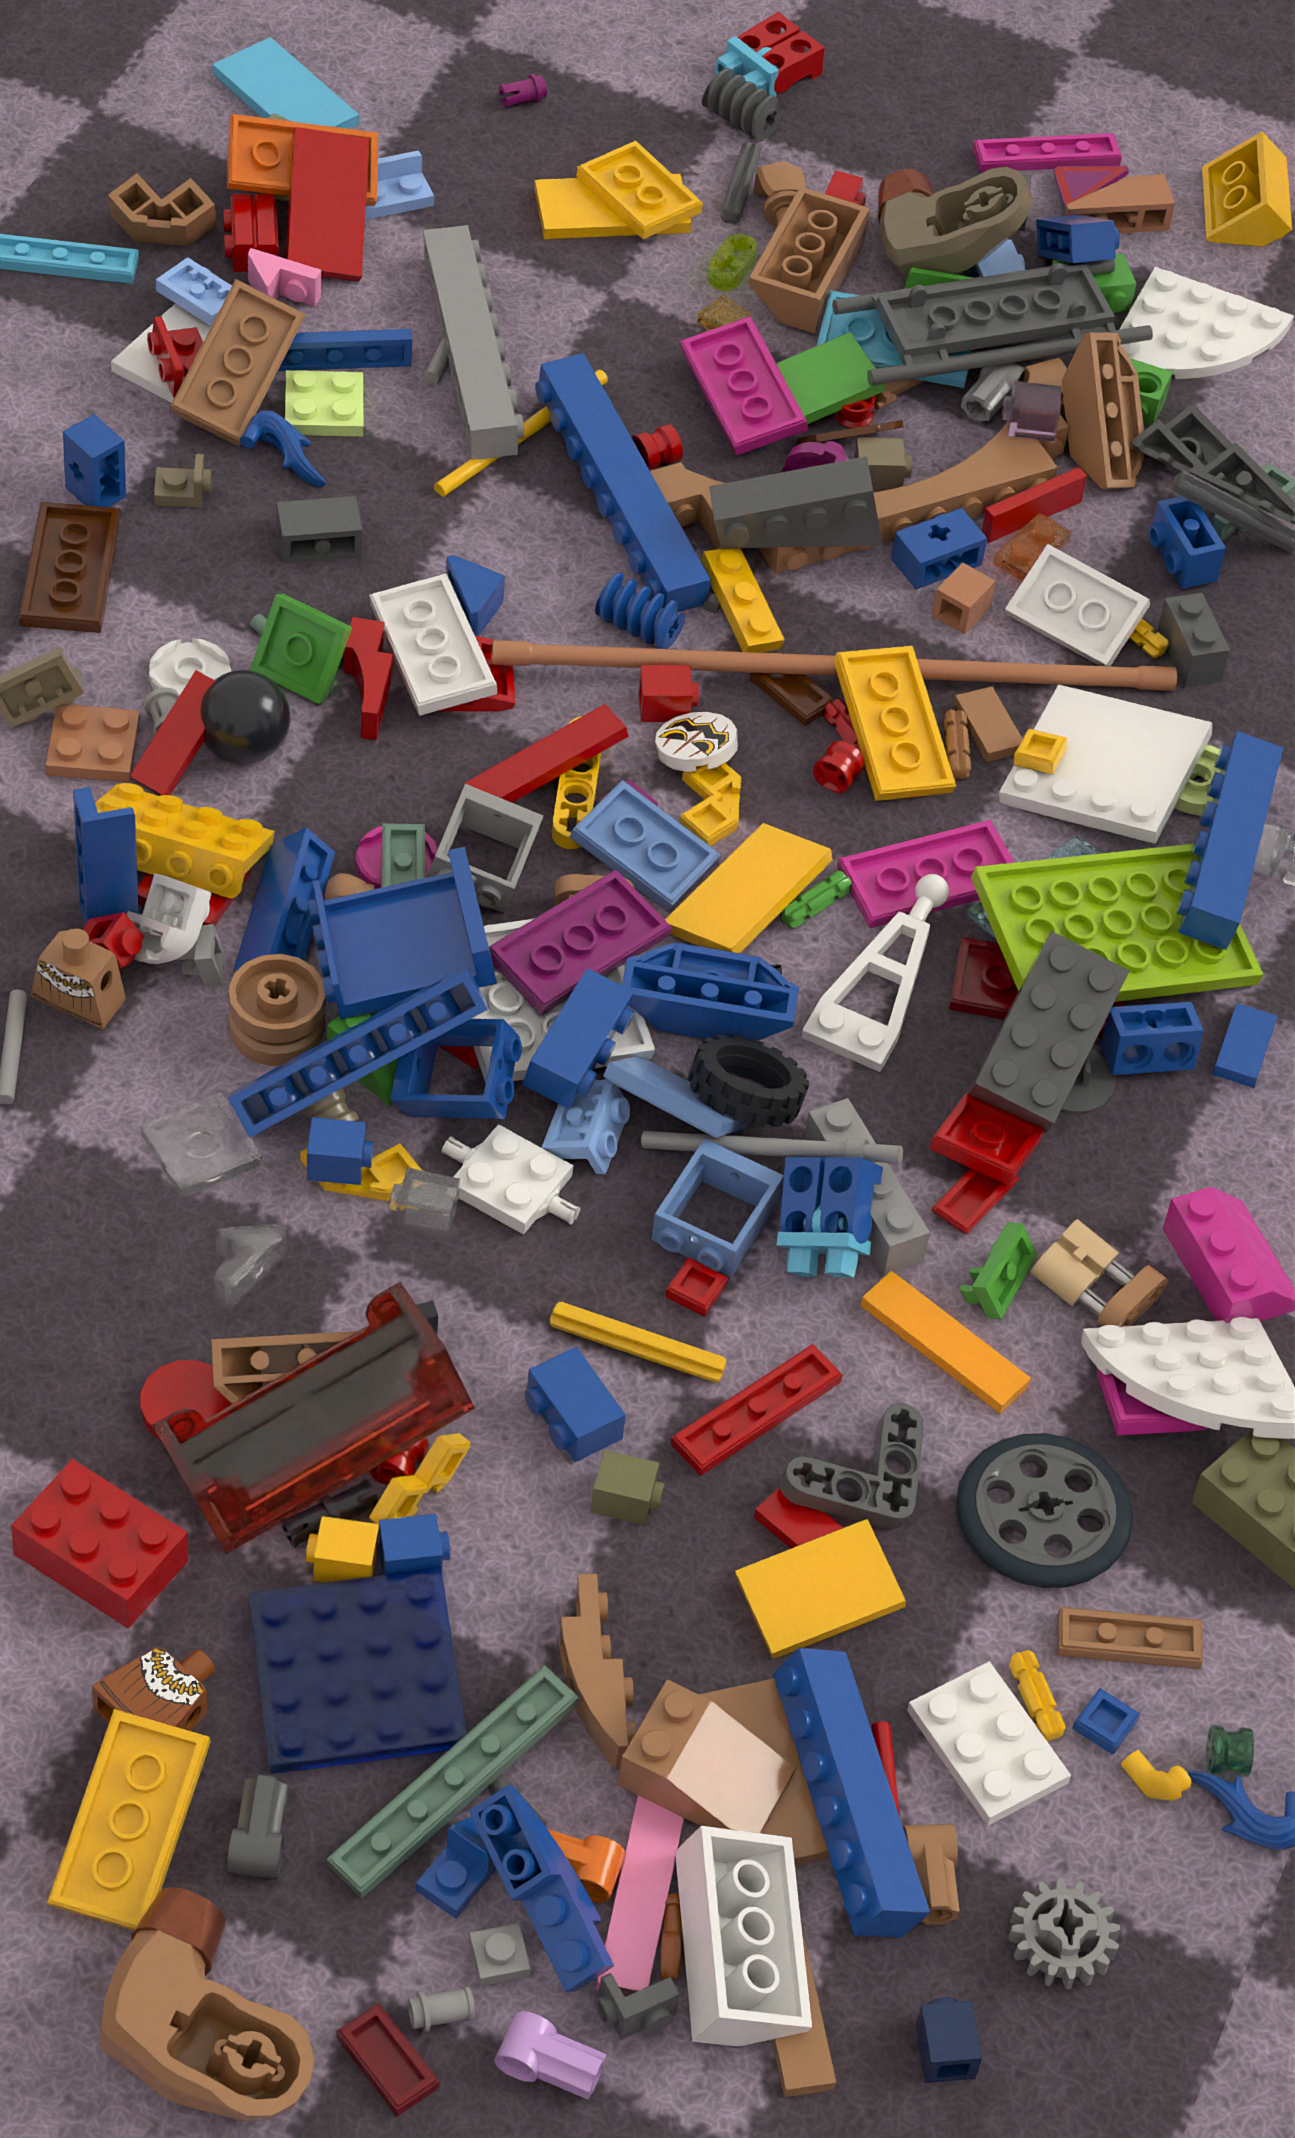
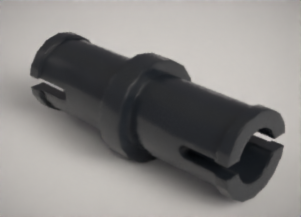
M364 1479L361 1483L332 1497L325 1494L317 1499L318 1504L289 1518L282 1519L280 1522L284 1533L303 1525L302 1530L287 1537L291 1546L296 1548L299 1544L307 1541L310 1533L318 1534L322 1516L350 1520L375 1508L379 1501L377 1494L359 1502L357 1501L358 1497L374 1490L370 1481Z

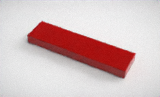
M603 704L464 784L513 803L629 737L627 727L606 704Z
M812 1344L672 1436L670 1445L699 1476H702L840 1384L843 1374Z

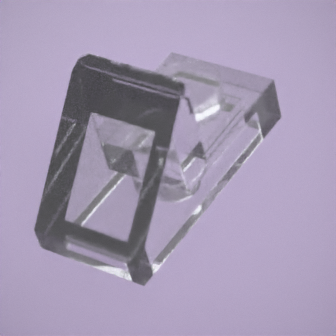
M278 1223L220 1228L216 1231V1254L224 1259L225 1262L221 1264L214 1276L215 1303L230 1312L287 1254V1227Z

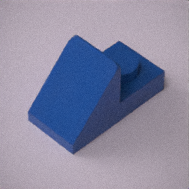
M472 1817L451 1825L447 1833V1846L416 1882V1892L456 1919L496 1871V1867Z

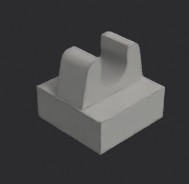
M214 924L202 925L194 946L186 954L177 958V960H182L183 974L201 975L204 985L207 986L222 985L224 949Z

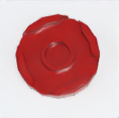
M177 1360L159 1367L147 1378L140 1392V1409L147 1430L161 1442L177 1447H191L190 1443L203 1441V1444L215 1440L227 1429L233 1416V1404L213 1386V1366L197 1360Z

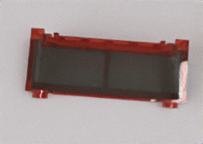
M401 1281L379 1293L370 1301L366 1309L368 1326L208 1419L204 1420L202 1415L194 1409H181L152 1425L226 1554L281 1523L282 1519L293 1516L317 1502L319 1498L334 1492L475 1409L447 1349Z

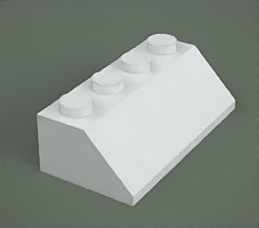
M700 1826L675 1851L692 2042L739 2047L808 2032L812 2028L792 1838Z

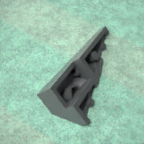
M1193 403L1166 425L1159 419L1130 441L1132 447L1180 471H1187L1220 490L1295 525V502L1237 443L1232 444Z

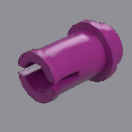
M529 74L528 79L501 84L498 87L499 96L514 93L512 96L500 99L505 108L532 100L539 103L541 98L547 96L546 83L541 75Z

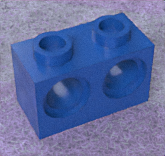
M1192 1002L1112 1007L1106 1018L1100 1047L1112 1075L1191 1070L1196 1067L1204 1030Z

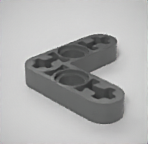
M906 1403L892 1404L886 1409L876 1427L871 1474L811 1457L800 1456L791 1460L780 1476L779 1487L782 1494L789 1501L801 1506L859 1522L868 1519L870 1525L894 1530L900 1528L911 1516L916 1505L924 1428L920 1413ZM894 1421L901 1422L902 1429L906 1431L900 1442H894L898 1437L899 1430L898 1424ZM895 1457L902 1461L907 1473L903 1475L893 1473L888 1469L885 1458ZM797 1474L805 1476L804 1480L809 1485L808 1487L801 1485V1479L797 1477ZM823 1480L828 1482V1484L825 1487L824 1493L822 1492L825 1484L822 1483ZM846 1484L851 1486L858 1495V1501L848 1502L842 1499L837 1492L836 1485ZM892 1489L897 1490L893 1498V1507L898 1510L897 1512L890 1510V1503L885 1501Z

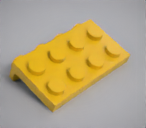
M132 783L116 784L95 802L98 813L128 807L133 808L136 826L137 870L152 875L156 873L227 898H235L240 894L244 874L273 844L275 831L263 828L262 824L255 820H236L226 817L218 809L211 807L197 808L183 804V801L178 797L150 794L144 792L142 787Z

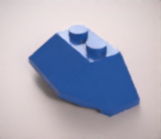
M676 942L650 950L639 957L635 955L627 958L622 986L634 991L629 1006L658 1031L703 1039L708 1037L715 1039L716 1035H726L728 1038L738 1035L751 1042L753 1039L761 1040L793 1027L799 992L798 986L793 982H788L779 971L761 957Z

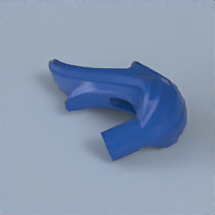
M261 411L251 418L248 427L240 438V443L243 447L253 448L258 439L271 443L283 455V470L290 468L300 479L316 487H323L327 484L325 479L315 470L303 454L302 446L308 447L311 445L309 439L273 411Z
M1187 1772L1193 1783L1211 1792L1226 1807L1232 1823L1224 1826L1221 1829L1222 1831L1270 1850H1286L1295 1846V1791L1286 1792L1284 1816H1269L1257 1809L1250 1801L1244 1790L1241 1776H1238L1234 1783H1230L1206 1772Z

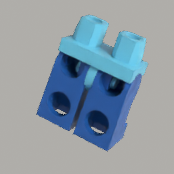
M785 1157L780 1217L782 1232H778L777 1246L788 1250L787 1273L799 1277H815L817 1275L818 1257L821 1254L826 1255L824 1274L839 1278H854L858 1255H870L871 1242L868 1241L872 1229L871 1205L874 1185H881L882 1166L862 1157H826L825 1159L821 1157Z

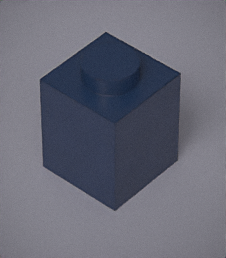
M943 1997L934 1999L928 2004H922L916 2022V2031L925 2083L976 2079L982 2061L973 2002H957L954 1998Z

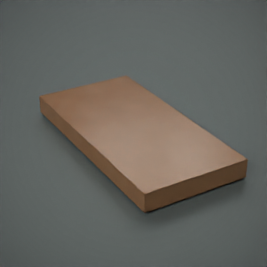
M235 279L170 406L169 412L234 445L240 446V438L248 427L251 418L256 415L306 314Z
M775 1679L699 1694L714 1702L796 1768L793 1777L761 1834L791 1837L795 1866L829 1859L830 1855L816 1816L807 1781L803 1775L802 1765L790 1733Z

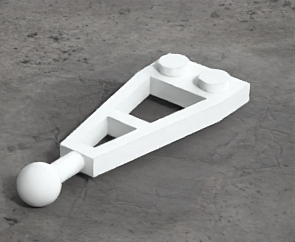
M928 874L917 882L915 887L917 901L910 914L907 915L899 911L825 992L802 1030L803 1039L878 1072L882 1070L898 1042L930 931V924L926 923L925 920L931 909L941 906L949 895V887L944 878L936 874ZM901 934L914 939L906 965L883 956L884 952ZM868 971L900 985L888 1026L838 1005Z

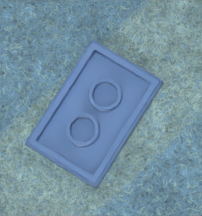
M623 780L573 828L570 835L571 839L612 870L616 869L624 878L630 880L634 887L669 912L709 872L721 856L720 853Z
M635 1056L609 1062L603 1075L605 1080L715 1138L743 1130L749 1123L746 1120L744 1123L733 1120V1116L727 1113L722 1115L713 1110L714 1106L704 1104L698 1098L699 1094L693 1093L690 1088L691 1082L645 1058Z

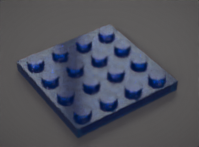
M441 1568L249 1593L270 1774L447 1751L467 1735Z

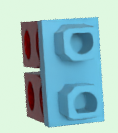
M777 12L743 32L738 37L734 36L727 40L726 53L716 59L715 73L718 75L723 69L730 68L734 71L735 76L741 75L745 77L746 83L751 81L756 84L757 89L762 88L767 91L768 96L773 95L776 97V93L785 92L793 83L806 76L812 80L822 75L825 47L806 32H800L798 26L780 12ZM781 27L785 30V32L782 34H780ZM805 46L810 49V50H809L808 52H806V53H804V52H805Z

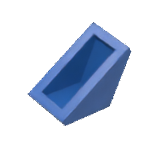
M456 555L447 556L446 574L474 635L479 636L503 603L505 575Z

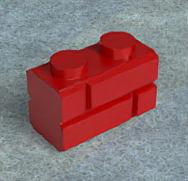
M233 194L231 196V209H223L224 232H231V235H224L225 258H232L233 270L235 272H248V252L251 248L278 256L276 196L274 194H256L255 196L251 194Z

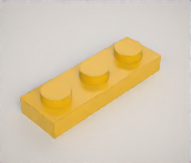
M722 548L704 551L700 561L711 579L710 584L742 652L763 653L780 649L783 645L784 637L741 548Z

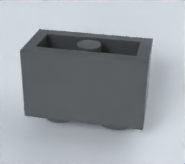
M356 496L276 502V531L282 563L362 557L363 528Z
M1203 593L1165 598L1157 631L1169 641V646L1166 650L1174 667H1176L1184 688L1222 682L1230 648Z

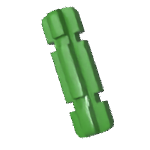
M835 871L825 878L826 881H820L797 896L798 901L793 900L781 912V921L788 928L794 929L806 921L805 916L808 919L834 903V897L840 899L851 890L850 885L852 884L850 878L843 871Z

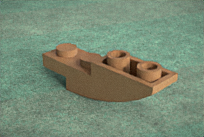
M578 1574L575 1594L576 1617H561L559 1649L566 1685L579 1696V1705L575 1710L587 1733L615 1769H620L622 1756L636 1734L635 1721H627L626 1707H633L632 1677H624L622 1659H611L610 1635H601L600 1622H607L608 1620L607 1592H598L597 1574Z

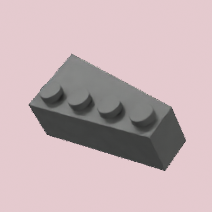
M867 456L709 486L720 548L883 546Z

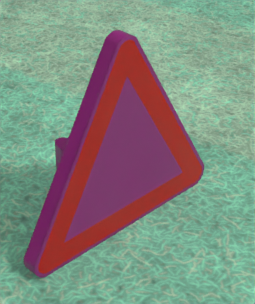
M1057 166L1053 169L1065 209L1067 204L1111 185L1129 174L1127 166Z

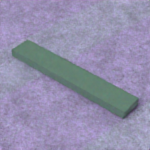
M544 1665L327 1858V1865L361 1899L365 1897L579 1705V1696Z

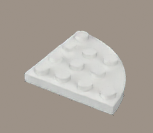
M1154 267L1119 329L1150 325L1153 331L1152 340L1121 346L1130 358L1172 371L1175 379L1213 376L1248 365L1255 356L1267 349L1269 351L1273 349L1292 326L1294 315L1180 276L1171 271Z
M1237 1317L1232 1319L1230 1323H1226L1224 1320H1192L1187 1323L1162 1324L1151 1322L1137 1326L1119 1327L1105 1325L1100 1328L1083 1329L1081 1344L1097 1368L1104 1375L1112 1373L1127 1384L1126 1392L1148 1406L1181 1420L1214 1430H1220L1222 1423L1253 1428V1436L1295 1439V1387L1258 1318Z

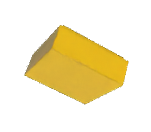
M1028 729L1014 754V765L1054 774L1067 750V737Z

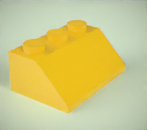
M1263 131L1202 166L1206 239L1209 242L1264 247L1292 231L1287 157Z

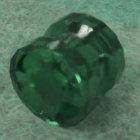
M1211 1725L1206 1745L1207 1772L1219 1775L1224 1770L1234 1771L1237 1776L1248 1777L1251 1773L1254 1756L1252 1729L1240 1727L1235 1732L1226 1731L1222 1725Z

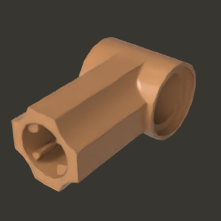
M903 1825V1830L930 1913L921 1922L925 1925H939L958 1919L960 1910L955 1877L958 1843L955 1825Z

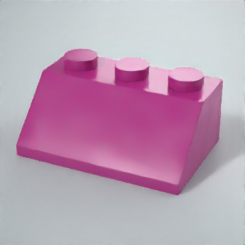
M1213 1187L1171 1198L1162 1229L1216 1321L1224 1320L1226 1323H1230L1234 1318L1247 1317L1250 1319L1258 1318L1261 1322L1295 1311V1289L1242 1200Z

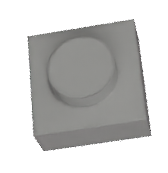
M519 1923L469 1933V1943L480 1987L530 1977L531 1968Z

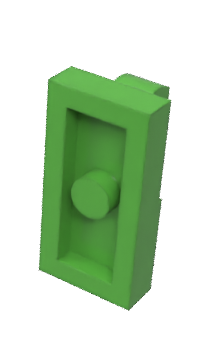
M1006 1223L997 1241L994 1242L984 1267H973L969 1270L974 1284L971 1286L961 1285L959 1288L964 1300L969 1304L980 1303L989 1319H1002L1038 1256L1023 1223Z

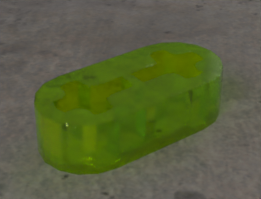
M736 233L729 235L724 240L708 265L707 280L712 287L726 291L735 289L741 283L756 260L757 242L755 239L747 234Z

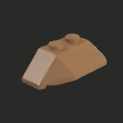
M1090 332L1084 334L1062 378L1066 423L1069 426L1068 442L1070 457L1101 489L1135 487L1136 476L1141 469L1145 453L1133 448L1130 442L1144 431L1138 374L1128 353L1120 345L1121 339L1118 333Z
M400 1329L211 1339L214 1388L262 1431L357 1426L403 1376Z

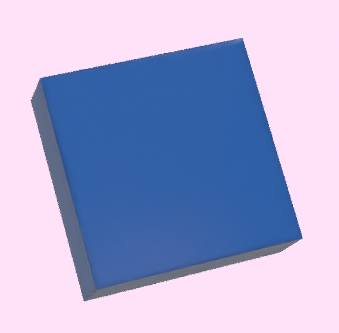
M1099 1688L1075 1720L1072 1729L1114 1755L1138 1722L1141 1713Z

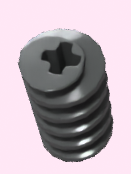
M730 68L723 69L704 91L702 106L709 107L710 111L720 114L721 118L731 121L732 125L742 128L745 133L753 135L760 142L772 135L780 123L781 113L777 110L778 98L773 95L768 96L766 90L762 88L757 89L756 84L751 81L746 83L745 77L741 75L735 76L734 71Z

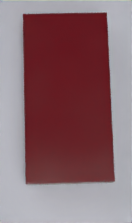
M379 2003L336 2031L338 2041L396 2117L439 2088L440 2081Z

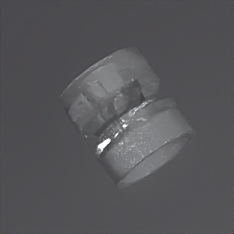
M1265 821L1253 873L1266 878H1271L1273 875L1278 874L1281 882L1295 886V833L1289 835L1286 827ZM1284 850L1292 854L1291 860L1282 859Z

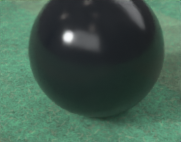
M235 670L217 677L215 682L207 689L201 702L200 713L205 726L204 743L215 755L228 762L251 764L262 761L280 748L288 734L291 713L287 698L282 689L272 679L259 672Z

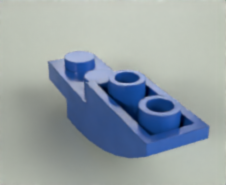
M506 1785L469 1810L511 1900L522 1901L564 1991L575 1992L614 1967L595 1927L602 1920L587 1891L555 1839L513 1785Z

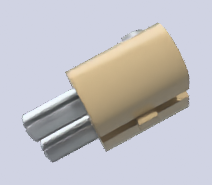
M1078 1219L1041 1256L1030 1272L1070 1306L1074 1307L1080 1301L1098 1317L1107 1303L1090 1290L1091 1286L1105 1273L1122 1287L1134 1277V1275L1116 1262L1120 1253Z

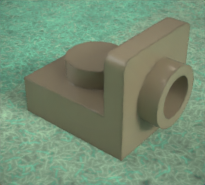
M196 454L194 469L156 467L154 505L202 508L203 493H211L212 478L211 469H204V454Z

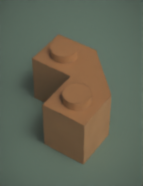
M138 173L108 194L111 217L136 242L189 246L217 226L215 204L192 178L188 179L163 199L159 198Z

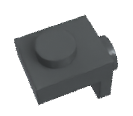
M609 1973L601 1977L599 1994L595 1998V2004L605 2026L614 2025L622 2040L644 2029L647 2033H654L669 2025L673 2020V2016L676 2015L680 1993L671 1977L624 1997L613 1975Z

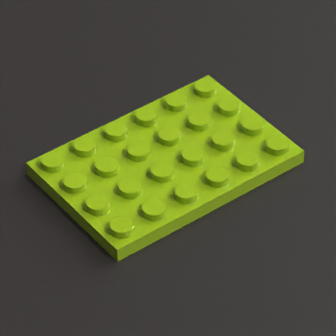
M1194 844L977 866L971 875L974 887L1018 991L1042 943L1051 931L1129 970L1115 1002L1258 985L1263 972L1240 924L1226 950L1178 933L1182 915L1177 914L1176 910L1184 890L1189 891L1190 885L1184 884L1185 876L1191 861H1197L1198 858L1197 855L1192 854Z

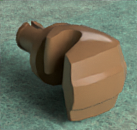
M783 161L758 167L753 193L754 195L769 197L764 204L763 212L767 222L771 225H779L799 187L807 188L802 168Z

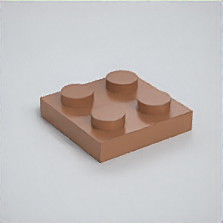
M70 704L57 706L45 765L46 775L130 782L140 723V710Z

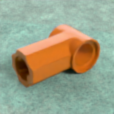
M548 1829L575 1870L591 1901L595 1903L607 1902L611 1897L626 1856L623 1847L614 1840L603 1836L590 1835L581 1840Z

